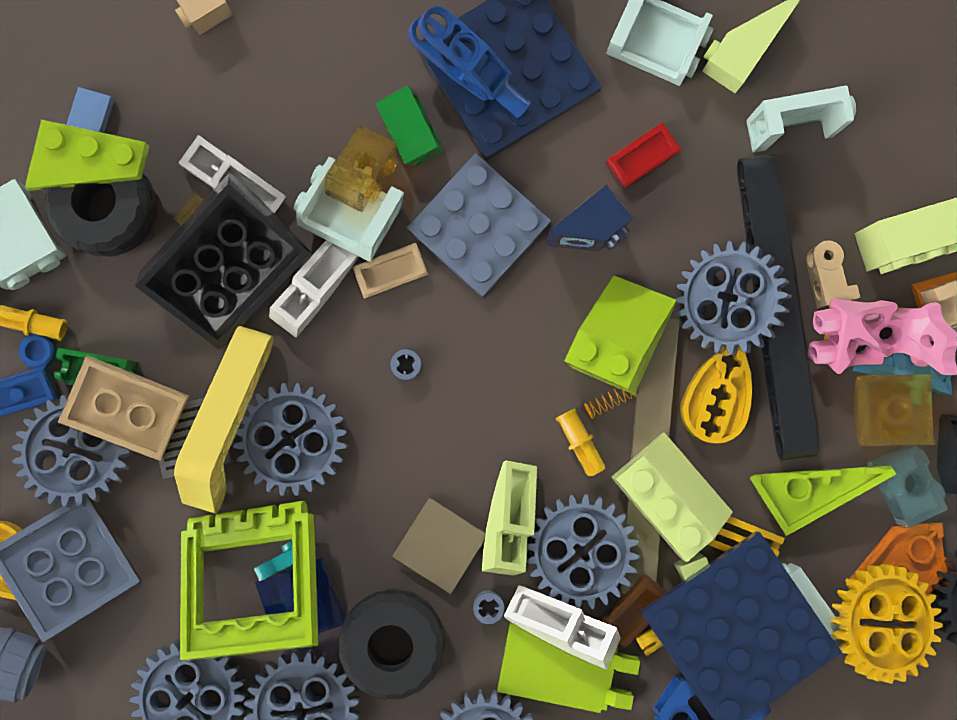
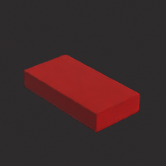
M662 122L609 157L605 163L625 190L680 153L682 149Z

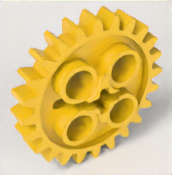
M881 564L880 566L868 565L867 571H855L857 580L848 578L845 580L849 590L837 591L838 595L843 599L842 604H832V607L839 611V617L830 619V622L839 625V630L831 635L843 641L838 647L842 653L847 654L844 662L855 666L856 673L865 675L868 679L878 682L883 681L893 684L894 680L906 682V674L918 676L916 665L927 668L929 665L924 656L926 654L936 656L937 653L930 645L932 642H941V638L934 634V629L943 627L942 623L934 621V616L938 615L941 609L933 608L930 605L936 599V595L925 593L929 584L919 582L918 574L907 572L905 567ZM872 599V608L870 609V608H869V603H870V600ZM860 620L913 621V625L911 627L860 625ZM872 635V643L869 646V639Z

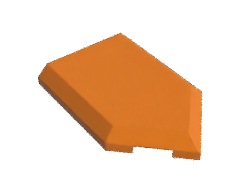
M943 522L892 526L857 570L867 571L868 565L880 566L881 564L905 567L907 572L918 574L919 582L929 584L925 593L930 594L934 590L931 587L932 584H939L942 580L936 572L942 571L947 573L948 567L944 562L947 558L944 557ZM856 572L849 579L857 580ZM898 621L902 625H905L907 623L904 621Z

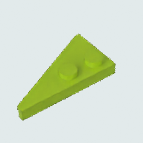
M891 465L754 474L750 477V480L787 536L895 476L896 473Z

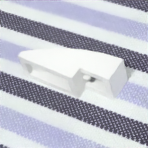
M199 135L178 163V165L213 189L230 172L254 192L273 213L276 212L286 198L284 194Z
M326 240L294 275L291 285L270 307L269 318L297 338L333 294L359 256Z
M521 585L518 586L504 614L505 619L529 633L607 670L621 639L616 627L584 615L582 609Z

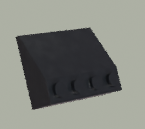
M229 172L140 270L135 287L217 349H220L231 338L237 327L242 326L310 254V250L254 192Z

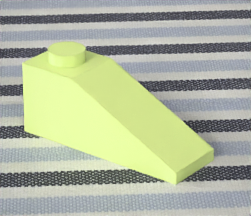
M786 0L726 34L721 43L714 40L703 56L708 62L702 72L736 93L800 0Z

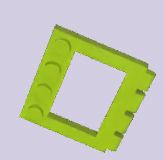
M305 501L280 504L279 512L276 505L248 509L247 514L245 510L218 513L215 517L214 515H205L188 519L187 531H181L180 660L191 661L318 646L314 515L308 513ZM292 539L294 611L204 622V552Z

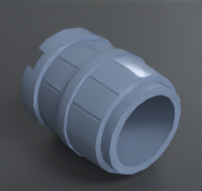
M0 627V701L17 703L18 700L25 701L33 689L45 657L46 645L41 644L40 639L18 632V629L11 627Z

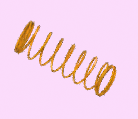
M622 390L623 395H624V398H625V395L628 397V395L625 393V391ZM602 395V398H603V400H604V403H605V406H606V409H607L606 403L608 404V402L606 401V399H605L604 396ZM595 397L598 406H599V405L601 406V404L599 403V401H598L597 398ZM584 403L585 409H586L587 413L589 414L590 418H591V419H594V418H595V412H594L595 407H594V406L592 407V410H593V413H594V417H593V414H592L590 408L588 407V405H587L586 403Z

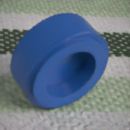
M31 334L20 343L19 357L29 367L38 368L44 365L48 367L56 359L57 346L52 338Z

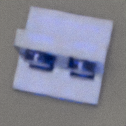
M323 557L316 559L318 634L341 626L345 621ZM293 568L255 582L266 615L294 611Z

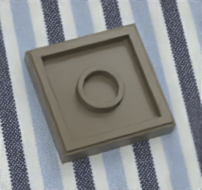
M429 497L392 557L451 594L483 544L486 532Z

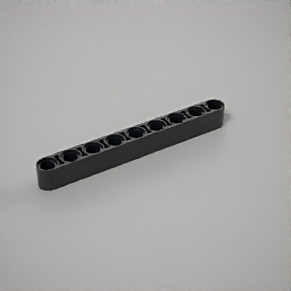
M775 154L740 158L737 163V178L746 242L750 245V253L758 246L763 249L761 259L768 254L775 258L770 268L777 265L783 267V272L777 278L789 280V284L781 288V292L791 295L790 299L781 301V306L790 310L789 313H779L777 317L784 323V326L781 327L773 324L771 329L776 336L774 339L765 335L762 336L764 347L761 349L776 452L781 461L816 457L819 451L818 436L778 160ZM758 276L752 277L754 293L759 289L761 283Z

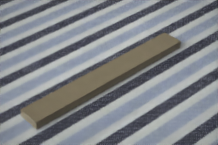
M669 319L637 388L638 396H636L631 459L663 432L669 437L679 319ZM628 497L625 526L633 525L634 530L627 535V538L638 539L639 544L630 547V551L638 553L639 559L629 560V563L637 571L636 573H625V576L630 581V585L626 586L619 583L620 593H627L644 574L656 582L660 534Z

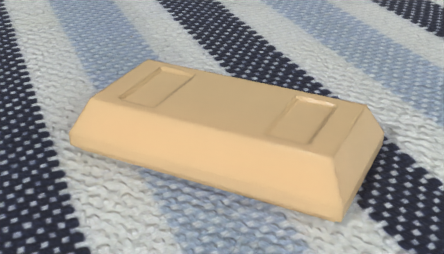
M416 243L376 257L371 262L366 261L352 266L364 299L428 275Z

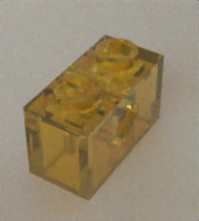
M359 125L326 176L325 194L363 212L368 202L374 203L382 189V184L380 183L384 176L389 178L396 168L398 159L394 157L396 143Z

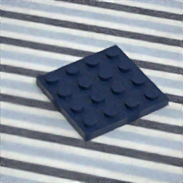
M487 0L458 18L482 39L511 71L508 83L526 99L531 101L529 107L519 118H515L497 100L488 99L483 101L452 80L417 49L486 161L600 92L602 88L547 0ZM425 38L421 40L422 42H428ZM462 38L459 39L473 52V46L470 41ZM455 48L457 55L460 57L459 51ZM443 55V59L447 64L455 66Z
M758 531L640 610L713 720H746L842 654L838 645L762 534Z

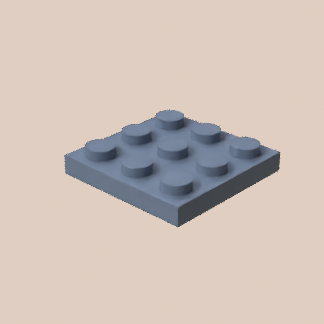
M475 153L407 227V231L483 298L548 227L551 220Z
M88 496L86 497L85 507L79 506L74 499L70 508L62 506L0 543V574L43 643L141 582Z

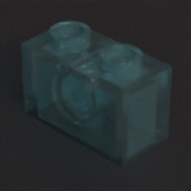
M901 445L867 462L869 467L891 465L896 473L895 476L878 484L898 525L912 527L948 510L944 501L946 498L945 491L940 483L933 479L928 469L930 461L926 453L918 448L917 445ZM911 475L914 478L915 486L911 492H908L905 488V481Z

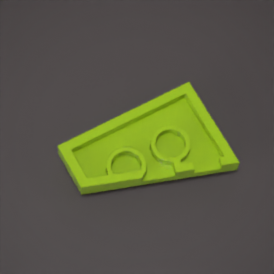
M41 119L25 189L37 191L48 187L60 186L65 188L86 183L104 184L141 180L149 145L143 141Z

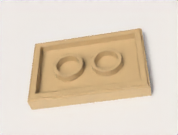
M87 355L58 423L161 461L189 395Z

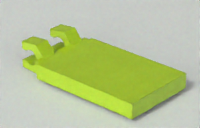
M510 622L497 692L601 713V710L607 711V705L632 710L634 699L632 691L613 687L611 684L614 669L619 672L638 675L640 660L638 656L617 652V647L607 670L540 639Z

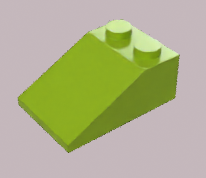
M613 275L579 328L564 361L574 370L635 395L677 300Z

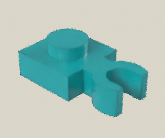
M292 541L280 546L283 553L254 568L259 581L293 565Z

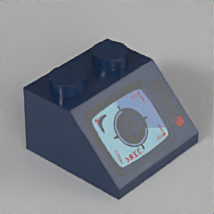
M605 185L551 228L546 242L551 247L598 252L606 246L610 250L630 232L627 226L633 217L609 187Z

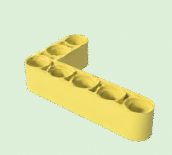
M238 326L235 330L175 464L174 476L182 504L214 514L220 510L227 489L223 463L271 353L273 345L272 335Z

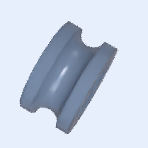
M402 349L392 356L390 366L396 377L406 381L412 380L419 375L422 362L414 351ZM405 356L408 359L409 356H412L415 359V362L412 364L414 369L412 373L407 374L404 371L401 374L398 371L401 365L398 361L400 357Z
M486 590L476 596L473 603V612L477 620L484 624H494L501 619L504 613V603L498 593ZM485 599L487 602H490L494 599L498 603V605H495V610L498 611L494 615L489 612L483 615L479 611L482 609L480 604L482 600Z

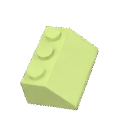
M665 432L660 434L611 477L673 551L686 562L716 537L733 513Z

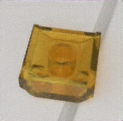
M933 374L857 376L854 388L855 432L859 445H935V439H933L931 393Z

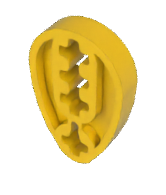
M727 347L722 354H713L697 370L687 386L681 401L680 415L684 427L694 438L702 442H728L737 437L747 424L752 401V380L746 354L739 347L737 354L733 356V360L738 362V366L730 368L726 378L724 377L726 363L722 362V357L730 355ZM720 385L724 386L723 392L728 394L726 400L719 401L718 409L723 412L721 416H715L713 419V425L717 426V431L710 432L707 437L705 436L706 430L701 428V423L708 422L711 417V413L706 411L707 405L715 404L716 396L711 394L712 389H719Z

